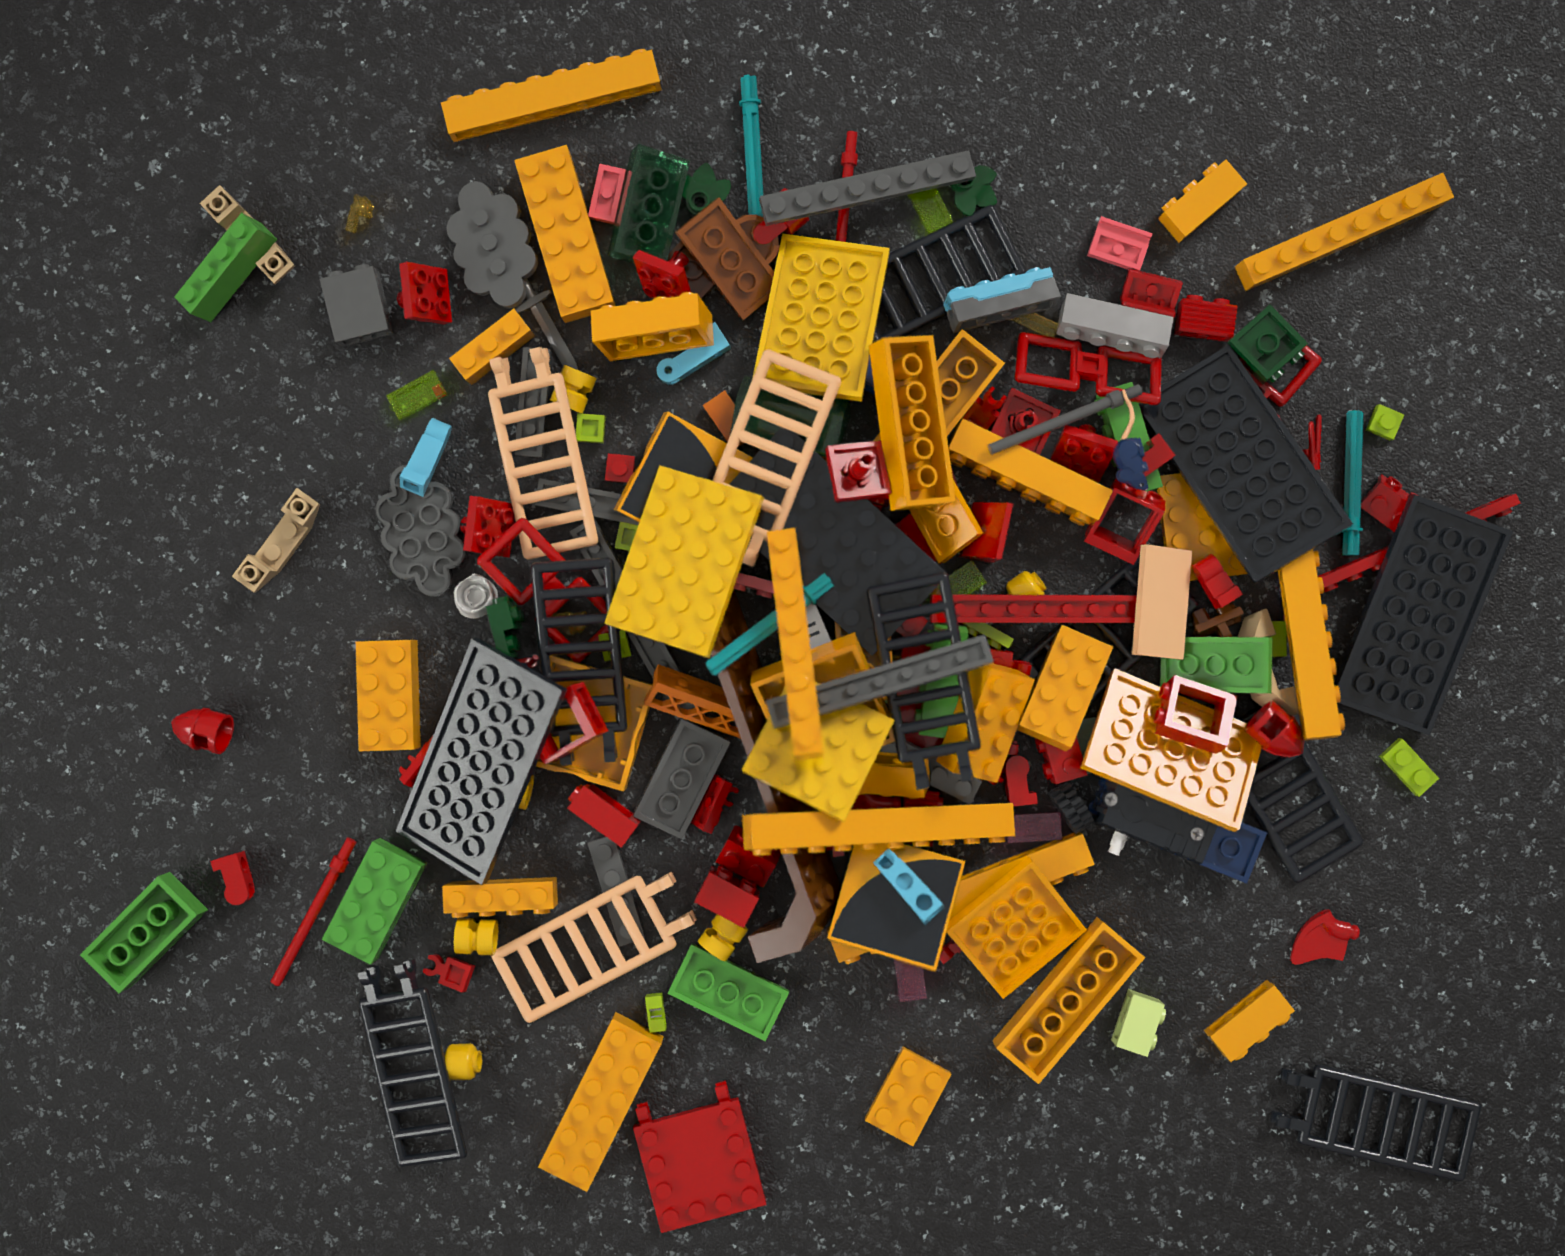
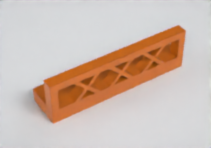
M657 665L654 670L653 685L644 698V705L741 739L738 728L729 724V722L735 720L723 687L668 667ZM657 692L668 695L670 699L661 701L654 697ZM688 702L694 704L695 708L686 710L681 708L679 704ZM713 711L719 713L720 717L709 718L704 713Z

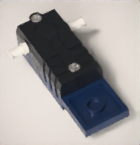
M1103 777L1100 778L1099 790L1096 791L1095 800L1091 801L1088 810L1093 814L1092 818L1095 823L1115 830L1108 852L1119 856L1121 849H1123L1127 841V837L1130 836L1244 883L1248 882L1267 835L1266 832L1242 822L1240 829L1233 832Z

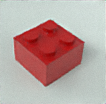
M718 865L717 868L711 866L694 902L744 928L759 900L760 890L756 888L757 884L744 877L742 880L733 877V871L722 865Z

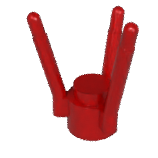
M1321 415L1316 416L1315 432L1314 423L1309 422V449L1302 450L1316 470L1320 469Z

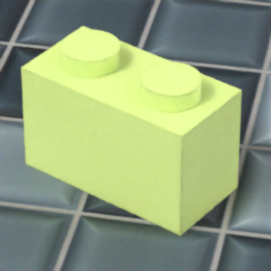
M1128 989L1111 1041L1116 1047L1148 1057L1149 1051L1153 1050L1156 1046L1157 1035L1155 1033L1158 1024L1161 1025L1165 1019V1004L1157 998Z

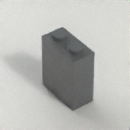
M368 264L355 266L353 271L345 273L343 271H333L328 273L327 277L320 278L334 340L341 347L394 334L379 271Z

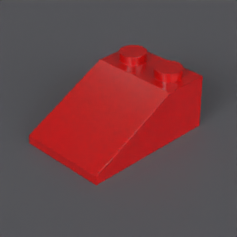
M993 502L971 503L970 510L983 534L962 549L959 557L990 564L1001 560L1013 504Z

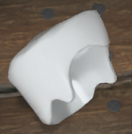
M475 573L461 581L454 589L455 605L460 613L468 618L474 619L486 615V606L493 605L492 600L498 598L496 587L488 579Z

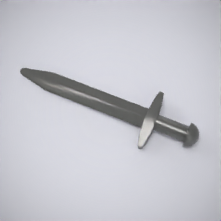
M524 279L527 289L525 297L527 301L520 305L516 312L522 313L531 309L562 366L567 365L579 370L576 361L542 303L552 294V291L547 290L536 295L528 279Z

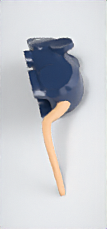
M1122 390L1123 397L1129 408L1130 419L1126 430L1113 451V459L1119 469L1116 472V478L1119 482L1129 484L1136 489L1148 490V483L1144 475L1145 471H1148V465L1142 459L1145 457L1141 438H1128L1135 420L1134 409L1125 390Z

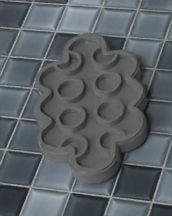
M470 182L463 186L459 192L458 203L460 211H457L450 217L446 227L449 238L456 243L453 253L454 260L465 270L464 283L469 290L481 296L490 294L493 300L503 308H515L526 297L527 289L524 279L533 275L538 266V256L528 246L531 239V231L520 220V206L514 198L507 194L494 195L490 188L482 182Z
M402 465L396 468L391 475V492L383 495L377 501L375 507L378 520L385 525L380 535L381 543L388 551L392 552L389 564L394 575L404 580L415 579L418 589L423 594L438 597L450 589L452 584L451 569L460 566L465 561L467 552L463 551L464 542L458 537L461 530L460 526H462L459 515L450 510L453 497L450 489L444 484L430 482L423 497L400 488V475L404 467L406 468L407 466Z

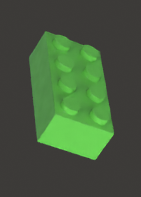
M381 838L372 841L322 940L370 965L379 959L428 862Z
M171 872L158 876L80 956L120 994L133 987L208 909Z

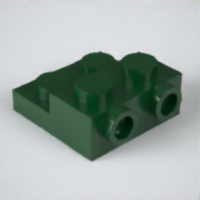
M1268 305L1228 342L1231 348L1246 362L1244 366L1262 385L1268 380L1273 384L1285 373L1281 368L1288 362L1293 366L1305 355L1302 350L1308 344L1271 305Z
M508 596L493 599V605L486 606L496 649L512 658H518L517 652L521 651L518 636H513L512 631L522 629L521 622H525L521 606L517 607L516 602Z

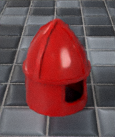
M1273 700L1266 703L1244 728V731L1258 742L1263 750L1273 755L1293 757L1303 753L1304 741L1301 726L1293 715H1289Z
M210 708L192 709L176 716L171 721L174 734L183 744L191 747L193 750L204 749L214 754H222L227 749L234 731V721L231 715L212 711Z

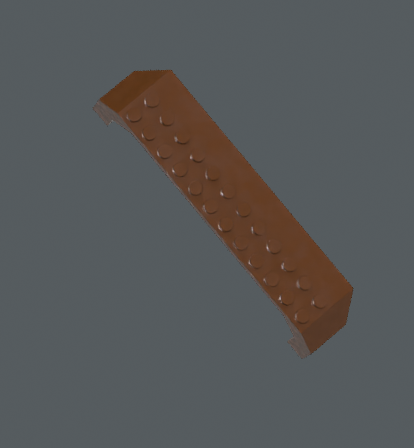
M734 589L711 652L712 657L749 630ZM755 647L718 674L748 757L767 722L750 684L751 672L762 668ZM756 779L768 814L814 812L812 806ZM826 846L825 852H808V847H798V853L783 854L797 894L787 916L768 921L748 936L757 963L804 949L821 934L836 909L841 886Z

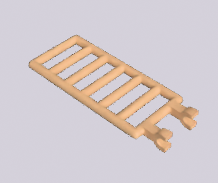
M537 347L529 349L531 359L535 364L537 378L511 384L508 358L502 359L497 357L489 359L491 369L495 374L497 388L489 390L488 398L515 521H518L520 518L526 519L523 505L577 493L581 509L534 519L529 522L536 530L583 520L586 536L552 543L551 545L559 553L596 545L598 543V535L564 377L561 373L551 374L548 348L542 349ZM554 385L557 397L556 402L503 414L500 398ZM560 412L562 429L509 441L506 425ZM566 439L568 456L515 468L512 456L513 451ZM569 466L572 467L574 483L525 494L520 493L517 478ZM523 531L519 534L521 549L525 559L530 560L546 556L538 547L532 548L531 539Z
M765 350L712 481L731 486L724 483L728 470L731 467L786 489L781 505L764 499L761 510L776 515L770 530L775 531L782 530L841 385V379L772 350ZM774 363L827 384L828 387L823 400L821 401L766 379L770 364ZM760 389L818 411L812 427L755 405ZM750 415L807 437L802 452L794 451L744 431ZM742 441L797 463L791 479L734 457L739 442ZM755 525L751 535L752 539L742 563L749 566L755 565L763 541L768 542V530Z
M672 871L648 885L645 884L642 877L634 876L496 949L495 955L491 956L526 1022L531 1023L676 947L673 934L695 924L697 918L691 910L666 924L652 898V895L673 886L677 881ZM633 889H636L664 941L650 949L622 898V895ZM610 901L615 906L640 953L625 961L598 910L599 907ZM587 913L616 967L604 973L598 967L574 921ZM565 926L592 977L591 980L581 985L577 984L551 935V932ZM540 938L569 990L556 998L527 946ZM515 951L519 952L545 1002L531 1010L504 959L505 956Z

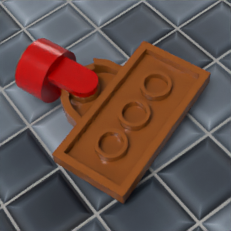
M716 198L675 233L738 317L744 320L769 300L774 271L769 263L776 257L780 247L778 235L783 231L786 234L793 235L809 221V217L766 226L764 217L757 214L742 215L735 219L722 200Z

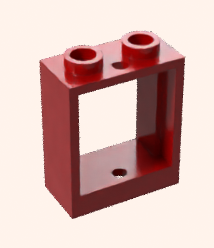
M1115 478L1110 487L1113 491L1098 521L1089 524L1086 529L1084 542L1134 565L1140 555L1141 545L1147 543L1165 512L1166 501L1156 492L1136 489L1129 484L1119 482ZM1117 494L1152 510L1134 542L1099 526Z
M1176 675L1168 682L1162 684L1158 695L1161 698V704L1157 708L1153 722L1156 723L1154 734L1214 754H1218L1228 746L1237 700L1236 695ZM1178 693L1215 705L1210 733L1173 721Z
M584 682L566 687L567 692L562 701H568L584 736L558 749L553 737L549 733L539 757L544 765L558 761L608 732Z
M591 782L584 786L582 784L579 787L577 786L568 798L572 803L567 809L621 848L642 821L633 817V812Z

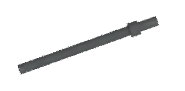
M1139 384L1125 389L1128 399L1142 395V389ZM1112 391L1107 393L1105 398L988 444V450L993 455L1107 408L1114 409L1122 406L1125 401L1122 391Z

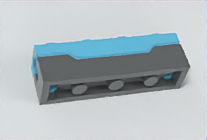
M1036 267L1024 274H1008L1000 280L992 282L984 280L968 288L963 286L956 287L948 292L943 305L952 331L957 333L962 329L965 331L1055 308L1061 295L1051 268L1040 269Z

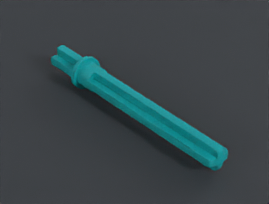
M744 75V77H741L742 100L739 101V105L743 111L749 215L757 214L763 217L759 202L760 196H763L758 110L761 100L758 99L757 77L755 75Z
M1358 410L1348 411L1346 414L1344 511L1353 525L1343 531V556H1359L1360 532H1363V528H1360L1363 412Z
M825 573L808 586H803L805 608L810 604L815 605L818 598L834 587L831 579ZM774 610L706 661L708 670L713 675L719 674L779 628L777 610Z

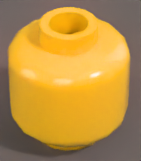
M1023 571L1006 584L1007 595H1045L1044 591L1047 590L1045 584L1035 572L1031 574L1028 571Z
M465 1043L451 1044L447 1047L444 1057L450 1080H471L475 1077L476 1073L481 1071L482 1053L480 1050H477L475 1045Z

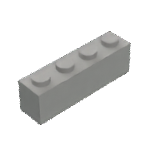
M1067 293L1061 305L1056 334L1064 336L1069 340L1079 339L1088 341L1096 346L1114 347L1122 352L1132 351L1141 353L1149 358H1162L1169 346L1173 317Z

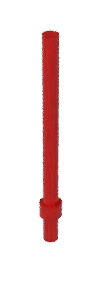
M847 131L845 152L842 153L841 165H843L842 178L853 176L854 167L857 166L858 154L856 153L858 133L855 131ZM850 208L838 211L835 241L846 242Z
M347 837L338 855H334L329 864L331 868L270 981L272 984L281 986L340 873H344L348 866V858L357 843L355 840Z

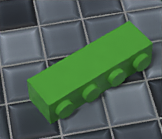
M240 213L175 295V298L190 314L212 322L256 267L255 263L268 252L277 238L262 223Z
M1126 383L1115 388L1127 389L1132 387L1133 383ZM1096 395L1097 399L1094 402L1105 397ZM1125 401L1124 405L1117 408H1107L1097 412L1098 415H1102L1104 421L1102 426L1103 436L1118 442L1126 430L1130 419L1129 408ZM1131 402L1135 420L1128 438H1141L1145 453L1150 449L1146 443L1149 441L1148 433L1139 403ZM1112 457L1111 463L1113 467H1117ZM1158 468L1146 476L1148 490L1144 491L1148 492L1163 487Z
M934 623L933 630H928L927 633L948 629L947 624ZM958 625L961 641H966L968 639L967 626ZM950 640L926 644V646L930 647L929 651L951 645ZM957 675L921 685L918 692L957 685ZM959 696L922 702L921 709L915 710L914 721L953 714ZM948 727L920 731L919 735L945 738Z

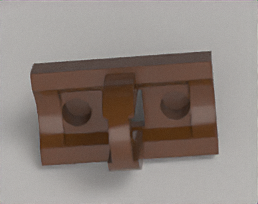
M1232 602L1222 608L1215 609L1218 616L1211 619L1205 608L1193 612L1191 615L1194 626L1193 636L1207 637L1215 633L1217 637H1232L1228 627L1241 622L1240 616L1244 614L1240 606L1235 608Z

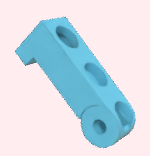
M716 322L713 323V346L687 349L673 359L666 358L659 362L657 375L663 383L673 385L731 349Z
M431 418L406 468L404 467L400 475V488L419 496H424L449 439L452 429L451 425Z
M889 848L873 862L925 925L944 909L942 902Z

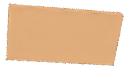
M1147 544L1141 545L1132 648L1133 655L1184 660L1192 551Z

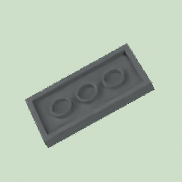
M680 718L633 812V817L682 839L730 741L686 719Z

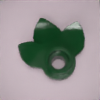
M708 163L701 165L692 177L680 173L677 179V190L686 199L687 208L693 215H697L716 198H720L724 202L731 189L730 180L716 181L714 171ZM696 200H704V206L697 207L695 205Z
M979 165L974 167L976 177L974 180L967 181L966 185H961L960 183L950 185L955 191L954 202L957 208L966 216H972L976 206L984 208L988 205L995 206L997 204L995 192L989 185L995 179L997 173L988 166Z

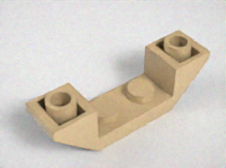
M220 185L200 203L215 221L226 230H228L240 213L251 217ZM276 242L255 263L275 285L295 267Z
M296 488L281 509L285 513L281 521L256 555L248 554L232 577L254 593L261 589L283 569L310 532L320 504Z
M1263 609L1244 617L1238 637H1271L1276 635L1268 610ZM1273 671L1271 694L1250 693L1251 698L1262 707L1273 700L1289 715L1295 716L1299 714L1294 686L1279 690Z

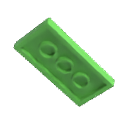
M1185 637L1184 660L1161 658L1160 687L1164 682H1168L1176 675L1227 693L1271 694L1272 638Z
M691 943L667 994L766 1041L789 994V990L729 960L726 962L722 961L706 949Z

